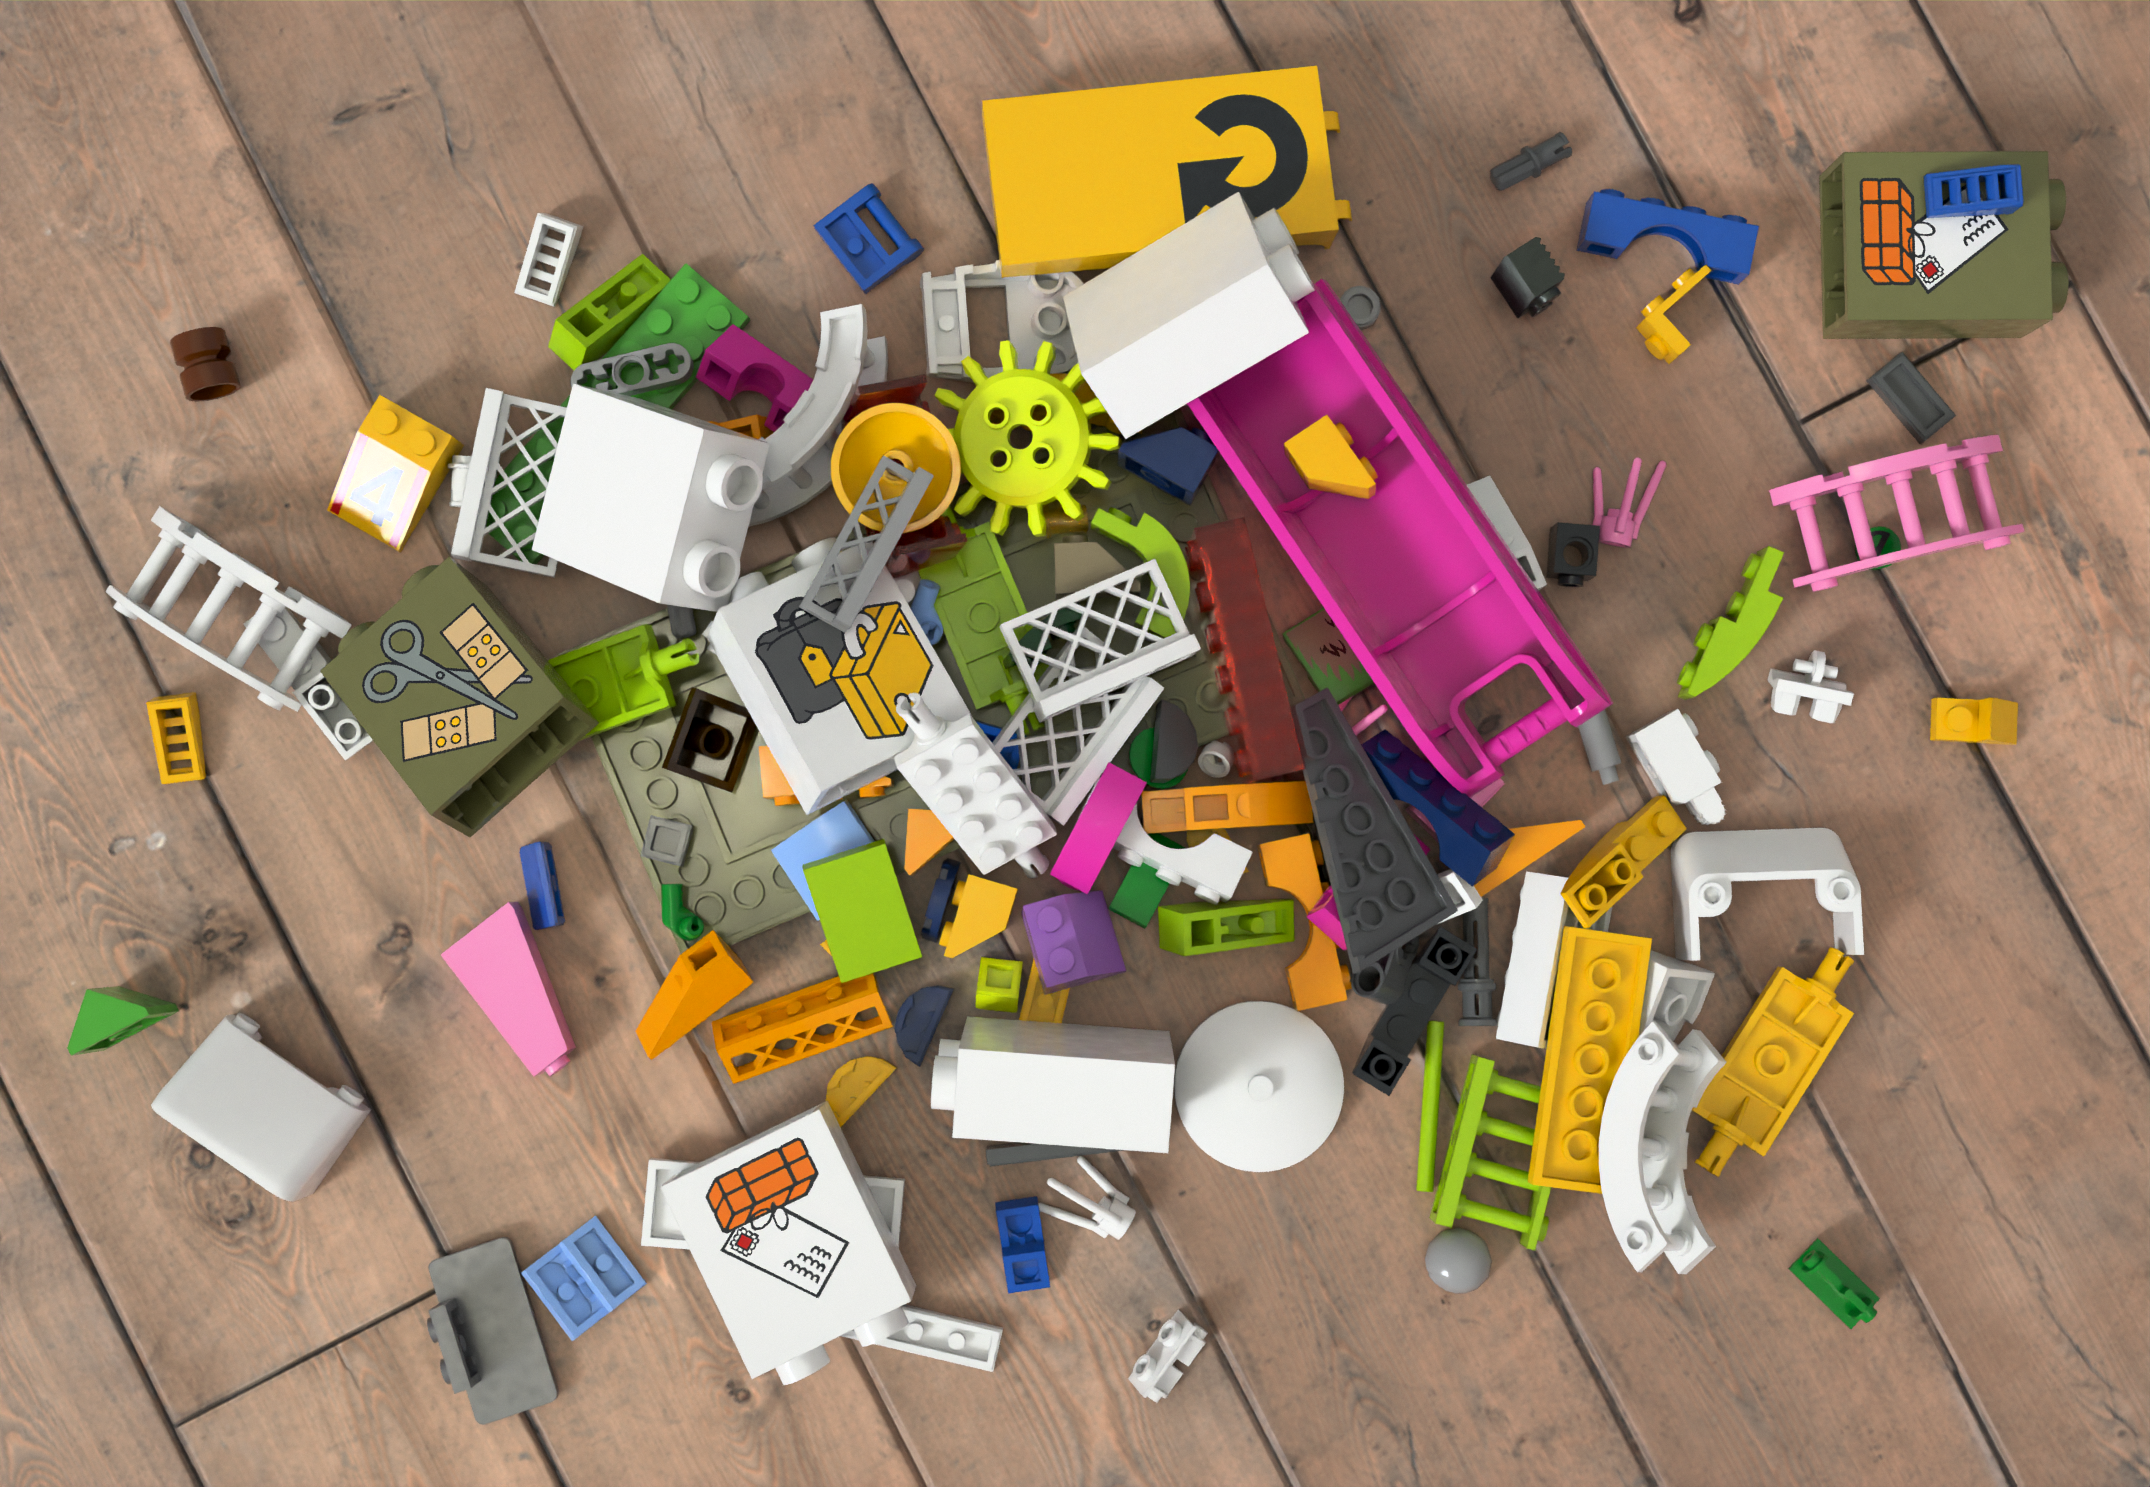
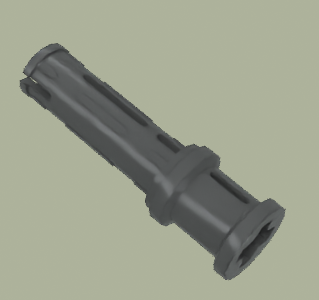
M1482 898L1483 901L1476 909L1463 914V941L1473 947L1474 922L1477 921L1478 958L1475 959V954L1473 955L1464 970V979H1460V983H1458V990L1462 992L1463 1018L1458 1020V1026H1497V1019L1493 1018L1492 992L1496 990V983H1494V979H1490L1488 898ZM1475 966H1478V979H1475ZM1477 994L1479 996V1015L1476 1014Z

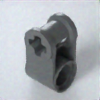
M1419 935L1405 943V948L1400 946L1360 972L1353 974L1352 971L1350 982L1354 992L1361 997L1380 1004L1389 1005L1396 1002L1404 991V985L1412 961L1417 954ZM1380 976V983L1375 989V981Z

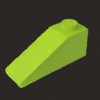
M641 254L555 320L548 347L573 370L584 363L598 360L611 349L671 279L644 254Z
M1292 899L1228 901L1227 903L1219 901L1217 905L1209 902H1190L1158 907L1159 948L1181 956L1295 941L1294 900Z

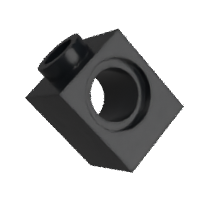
M1560 522L1552 526L1549 533L1546 578L1558 579L1559 586L1583 587L1584 581H1589L1596 577L1600 526ZM1566 546H1573L1580 551L1582 556L1580 566H1571L1565 561L1563 551Z

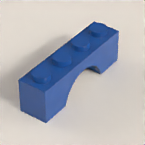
M1603 189L1600 192L1594 191L1586 202L1576 251L1617 259L1634 240L1648 235H1662L1678 241L1689 251L1695 262L1697 272L1704 265H1707L1712 270L1704 278L1739 285L1750 274L1759 226L1747 224V219L1736 215H1724L1722 218L1706 215L1704 209L1693 206H1686L1681 209L1665 206L1666 203L1656 198H1642L1640 201L1624 198V193L1613 189Z

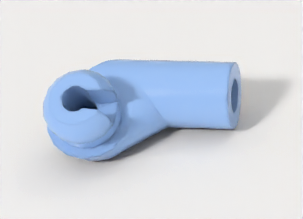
M922 579L919 582L910 609L931 645L939 642L943 634L942 622L934 607L940 586L934 581Z

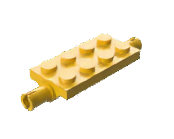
M1830 947L1813 977H1807L1806 980L1794 975L1784 967L1778 966L1721 1055L1727 1063L1709 1083L1697 1108H1692V1112L1714 1125L1712 1127L1715 1130L1713 1136L1695 1161L1697 1165L1705 1168L1706 1171L1719 1178L1722 1169L1738 1145L1741 1147L1745 1145L1763 1157L1766 1155L1854 1015L1852 1011L1842 1006L1835 999L1837 995L1834 991L1849 967L1855 962L1849 956L1843 957V952Z

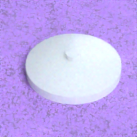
M1246 1001L1218 1010L1201 1022L1191 1033L1177 1060L1174 1075V1096L1184 1127L1203 1151L1215 1160L1235 1169L1251 1172H1269L1287 1168L1301 1162L1324 1143L1332 1132L1342 1108L1344 1077L1342 1066L1333 1044L1313 1020L1283 1004L1269 1001Z

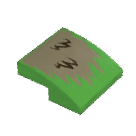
M1324 608L1282 633L1284 641L1305 669L1308 679L1317 692L1328 687L1338 705L1374 683Z

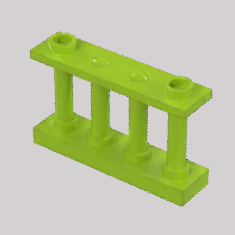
M1472 1054L1429 1218L1435 1224L1450 1228L1453 1226L1454 1218L1460 1219L1462 1216L1517 1230L1522 1232L1519 1243L1527 1249L1535 1251L1537 1241L1543 1242L1548 1230L1549 1217L1544 1216L1551 1187L1528 1183V1171L1477 1158V1153L1472 1152L1476 1135L1482 1136L1483 1133L1533 1146L1535 1129L1489 1117L1487 1111H1483L1486 1094L1492 1095L1494 1091L1539 1103L1541 1086L1498 1075V1070L1493 1069L1495 1061ZM1472 1174L1533 1190L1527 1215L1466 1199V1194L1461 1193L1465 1177L1471 1178Z

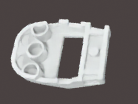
M1000 260L987 265L973 267V264L955 267L953 274L931 278V272L922 273L920 288L922 292L927 376L974 383L965 374L961 362L967 356L970 357L965 288L1004 287L1008 340L1014 345L1018 353L1019 369H1034L1037 352L1043 341L1052 343L1056 347V358L1051 367L1050 374L1064 373L1072 369L1078 363L1063 296L1084 283L1073 272L1002 278ZM1003 367L983 368L986 376L990 378L1003 372Z

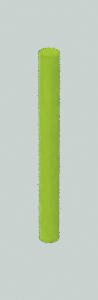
M1429 1020L1427 1023L1416 1190L1422 1192H1433L1444 1021Z

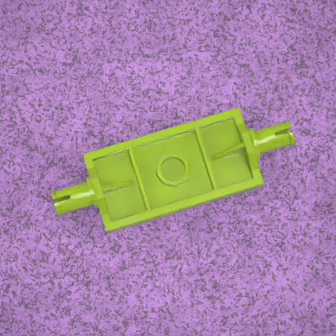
M949 505L946 511L931 523L936 536L933 538L934 543L911 555L921 579L934 581L940 586L934 607L942 622L944 634L976 710L978 711L1001 701V703L1006 702L1012 716L1029 694V691L1017 665L1008 669L1004 667L1002 661L1008 655L1010 649L999 626L1028 612L995 534L990 531V522L965 530L963 526L959 527ZM1026 624L1013 630L1018 642L1033 626ZM1041 663L1037 665L1034 672L1036 682H1038L1049 667L1048 664ZM1030 712L1027 715L1034 732L1045 727L1042 722L1039 723L1035 712ZM1024 719V734L1028 735L1030 731Z
M644 624L549 659L548 661L599 722L582 738L585 739L677 706L667 674L688 666L697 665L699 663V653L690 656L688 652L697 650V648L689 638L659 650L652 625Z

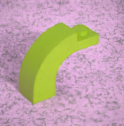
M1110 507L1108 512L1098 508L1091 521V529L1130 549L1139 556L1143 563L1156 559L1184 620L1190 597L1189 572L1184 555L1171 533L1145 512L1139 524L1135 527L1130 524L1132 518L1124 512ZM1149 575L1150 592L1147 601L1151 602L1156 588ZM1159 597V600H1158V602H1157V605H1160V606L1164 607V605H1163V603H1162V601H1161V599H1160V597ZM1142 607L1134 627L1142 628L1148 612L1147 608ZM1156 612L1153 613L1147 630L1148 633L1163 639L1176 633L1169 617Z

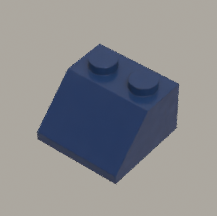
M1180 427L1123 443L1118 452L1117 465L1190 506L1215 463L1218 449L1213 445L1206 432L1195 427L1191 431Z

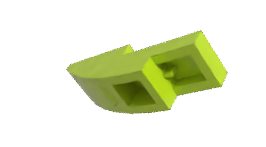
M1767 546L1757 551V554H1750L1741 573V576L1746 578L1740 592L1735 591L1725 610V614L1730 616L1729 619L1719 616L1710 620L1709 624L1703 623L1699 628L1693 643L1694 646L1698 647L1693 661H1687L1679 674L1677 684L1682 687L1677 697L1687 700L1714 686L1728 675L1761 639L1783 600V597L1768 590L1784 552Z

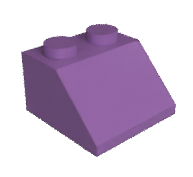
M1092 891L1088 895L1084 892L1063 894L1023 905L1021 915L1044 995L1126 972L1103 891Z

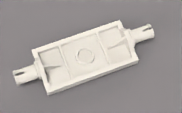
M908 694L914 703L913 707L904 696L898 702L896 711L913 730L914 740L908 749L894 756L897 769L983 875L1012 859L1017 861L1027 877H1038L1031 867L1033 864L1042 875L1048 869L1049 860L1041 853L1037 846L1057 835L1055 825L970 713L955 722L943 720L942 717L935 716L920 694Z

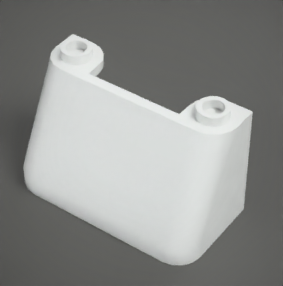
M238 1013L236 1016L234 1014L226 1015L163 1087L152 1102L151 1107L162 1118L275 1196L294 1202L312 1195L371 1109L362 1103L364 1097L356 1090L346 1085H342L340 1089L334 1087L326 1088L261 1043L262 1036L258 1032L260 1025L250 1017L242 1013Z

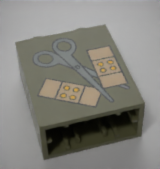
M448 557L440 565L427 566L414 573L402 589V599L376 622H365L351 629L339 643V654L320 670L428 813L468 837H472L599 724L488 586L451 557Z

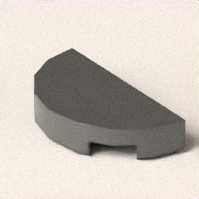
M1163 699L1156 706L1150 783H1166L1182 775L1194 762L1198 749L1197 733L1189 716L1177 705Z

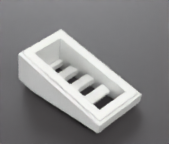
M537 213L514 293L555 307L584 226L550 214ZM551 229L566 234L564 242L546 236L548 230ZM546 245L560 250L559 258L542 253V246ZM537 261L556 267L555 273L551 274L535 268ZM531 277L551 283L550 290L548 291L529 284Z

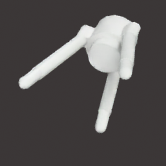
M1079 1156L1077 1162L1111 1197V1200L1104 1196L1097 1204L1054 1178L1047 1180V1184L1092 1211L1091 1218L1095 1221L1043 1203H1038L1040 1212L1092 1230L1104 1238L1109 1234L1119 1240L1129 1228L1136 1214V1210L1127 1205L1129 1197L1119 1192L1083 1156Z

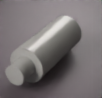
M1604 709L1578 727L1591 771L1599 770L1603 785L1619 781L1615 765L1621 764L1606 710Z

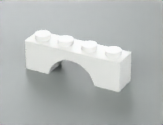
M1099 777L1098 780L1096 781V783H1095V785H1094V787H1093V789H1092V791H1091V793H1090V795H1089V797H1088V799H1087V801H1086V804H1087V802H1088V800H1089V798H1090V796H1091L1093 790L1095 789V787H1096V785H1097V783H1098L1100 777ZM1137 803L1113 846L1114 849L1119 851L1117 856L1121 860L1136 867H1141L1143 862L1157 869L1156 876L1176 886H1179L1182 881L1196 888L1194 892L1196 896L1216 905L1219 900L1227 903L1232 897L1253 853L1215 833L1195 847L1187 849L1165 847L1154 841L1144 831L1137 815Z

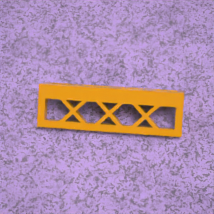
M875 973L841 983L839 976L712 1021L716 1051L733 1084L893 1027L891 1017L881 997ZM874 1006L879 1015L866 1021L854 1019L858 1012ZM827 1023L837 1026L833 1033L825 1036L814 1033L817 1027ZM786 1038L797 1040L795 1046L789 1049L781 1050L774 1048L777 1041ZM744 1053L757 1055L753 1062L739 1067L736 1066L733 1057Z

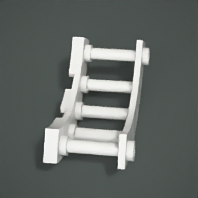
M862 304L820 312L821 340L815 364L817 371L809 390H804L795 406L783 419L785 423L766 439L763 437L759 439L770 443L762 473V491L754 504L748 527L784 516L807 504L832 484L831 457L834 445L841 431L861 412L882 404L888 369L887 339L883 336L867 340V314Z
M159 506L151 521L162 528L158 535L162 539L127 593L109 585L106 593L117 601L113 608L133 620H137L139 617L188 650L260 691L257 698L272 708L280 711L283 705L298 712L302 704L289 694L287 690L321 636L326 638L328 633L331 632L343 638L352 624L339 614L288 586L285 593L276 588L279 582L266 575L267 572L238 554L230 553L220 546L221 543L193 524ZM176 548L182 549L181 552L185 555L152 607H149L143 603V600ZM207 560H210L221 567L217 574L221 578L187 632H184L165 618L199 564L205 565ZM245 582L263 593L259 598L262 604L230 655L226 658L201 643L235 587L241 588ZM285 607L306 618L303 623L306 629L272 683H269L246 670L243 666L276 613H282Z
M1654 1021L1642 1032L1624 1057L1609 1090L1602 1115L1599 1136L1600 1182L1606 1211L1612 1228L1625 1255L1637 1272L1644 1271L1658 1256L1665 1252L1677 1273L1687 1274L1716 1245L1707 1234L1699 1219L1692 1196L1687 1195L1683 1170L1687 1169L1689 1133L1686 1132V1127L1692 1108H1697L1707 1086L1727 1062L1700 1030L1692 1029L1676 1047L1659 1024Z

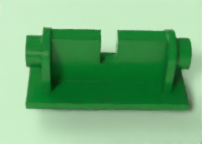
M1818 1238L1788 1268L1849 1329H1852L1860 1319L1864 1323H1868L1876 1316L1877 1310L1873 1306L1880 1298Z

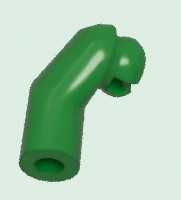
M661 884L663 924L683 940L691 941L701 936L704 931V922L700 917L683 906V884Z

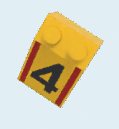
M379 394L356 434L327 511L401 552L450 470L448 464L452 463V456L459 455L464 444L450 434Z

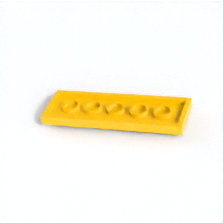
M1564 926L1527 1181L1532 1185L1602 1194L1599 1173L1601 1120L1614 1077L1624 1057L1639 1035L1652 938Z

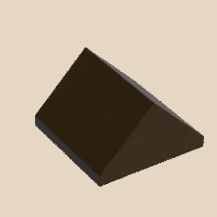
M691 687L662 768L732 793L756 729V724L747 708Z

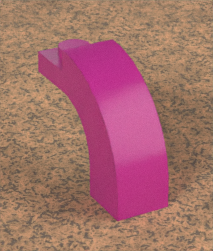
M1108 762L1050 875L1057 878L1066 887L1080 890L1088 895L1147 782Z

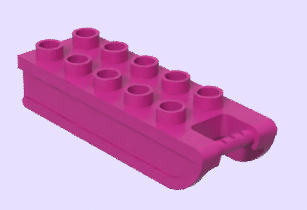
M1321 278L1315 284L1313 283L1315 291L1297 301L1308 328V334L1190 401L1187 405L1408 734L1441 775L1462 794L1466 793L1471 798L1505 775L1501 767L1502 763L1566 721L1576 728L1612 705L1613 701L1329 283ZM1325 415H1328L1334 425L1341 422L1353 439L1354 443L1350 445L1352 451L1358 459L1363 456L1366 457L1378 475V478L1374 480L1376 483L1375 495L1365 499L1309 489L1285 456L1284 443ZM1520 663L1529 665L1552 698L1485 742L1465 712L1466 701Z

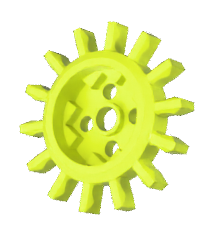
M1009 340L1000 341L999 356L1002 361L1003 372L988 378L982 366L967 356L961 362L965 374L973 380L976 388L966 399L960 398L951 390L938 388L934 395L943 406L959 412L955 428L948 430L959 451L961 475L964 474L971 483V486L958 499L954 510L965 517L974 511L981 499L986 496L996 502L995 511L990 519L991 532L1003 536L1009 526L1011 510L1015 507L1027 508L1028 526L1034 536H1046L1047 522L1043 514V505L1058 500L1065 514L1074 520L1079 521L1085 517L1081 504L1073 498L1070 490L1079 479L1088 481L1095 488L1108 490L1112 483L1102 471L1092 469L1087 464L1091 450L1113 451L1120 449L1122 439L1111 433L1092 434L1089 419L1096 415L1107 413L1097 396L1086 403H1081L1074 394L1077 388L1086 381L1081 374L1079 363L1074 365L1068 375L1060 381L1050 375L1051 367L1056 358V347L1052 343L1043 341L1037 352L1035 367L1031 370L1019 369L1018 353L1014 345ZM1038 406H1044L1047 409V415L1041 421L1034 420L1032 416L1033 410ZM996 409L1003 410L1004 420L999 424H992L990 420L991 413ZM1018 426H1027L1032 431V442L1024 449H1015L1010 443V434ZM1039 449H1047L1049 451V459L1044 464H1038L1035 461V454ZM998 452H1005L1007 455V461L1002 467H995L993 464V457Z

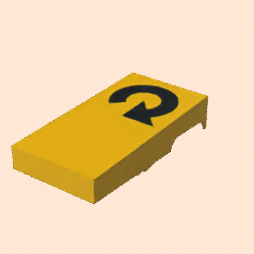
M1317 66L982 101V119L1002 278L1111 268L1237 192L1241 194L1254 218L1275 208L1290 232L1296 246L1322 245L1325 249H1330L1339 230L1338 220L1347 219L1352 221L1350 201L1335 200L1326 131H1337V133H1340V124L1337 112H1323Z

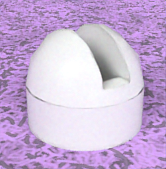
M1212 741L1202 750L1198 758V764L1207 775L1221 778L1229 773L1234 764L1235 754L1228 743ZM1219 757L1222 759V763L1218 762Z

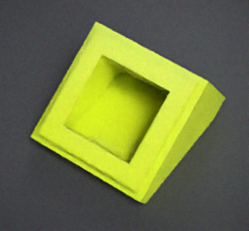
M981 957L975 1007L984 1010L1017 1012L1023 961Z

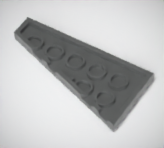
M1327 687L1294 705L1288 710L1352 971L1355 974L1456 913L1458 909Z

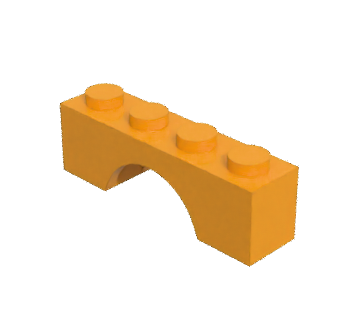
M1307 833L1257 845L1265 885L1284 890L1294 896L1304 908L1306 915H1308L1329 887L1327 881L1320 882L1317 866L1323 865L1319 841H1311L1310 834ZM1309 919V936L1306 946L1300 956L1285 968L1293 1007L1296 1011L1348 1000L1346 990L1352 989L1347 965L1339 964L1336 949L1340 947Z

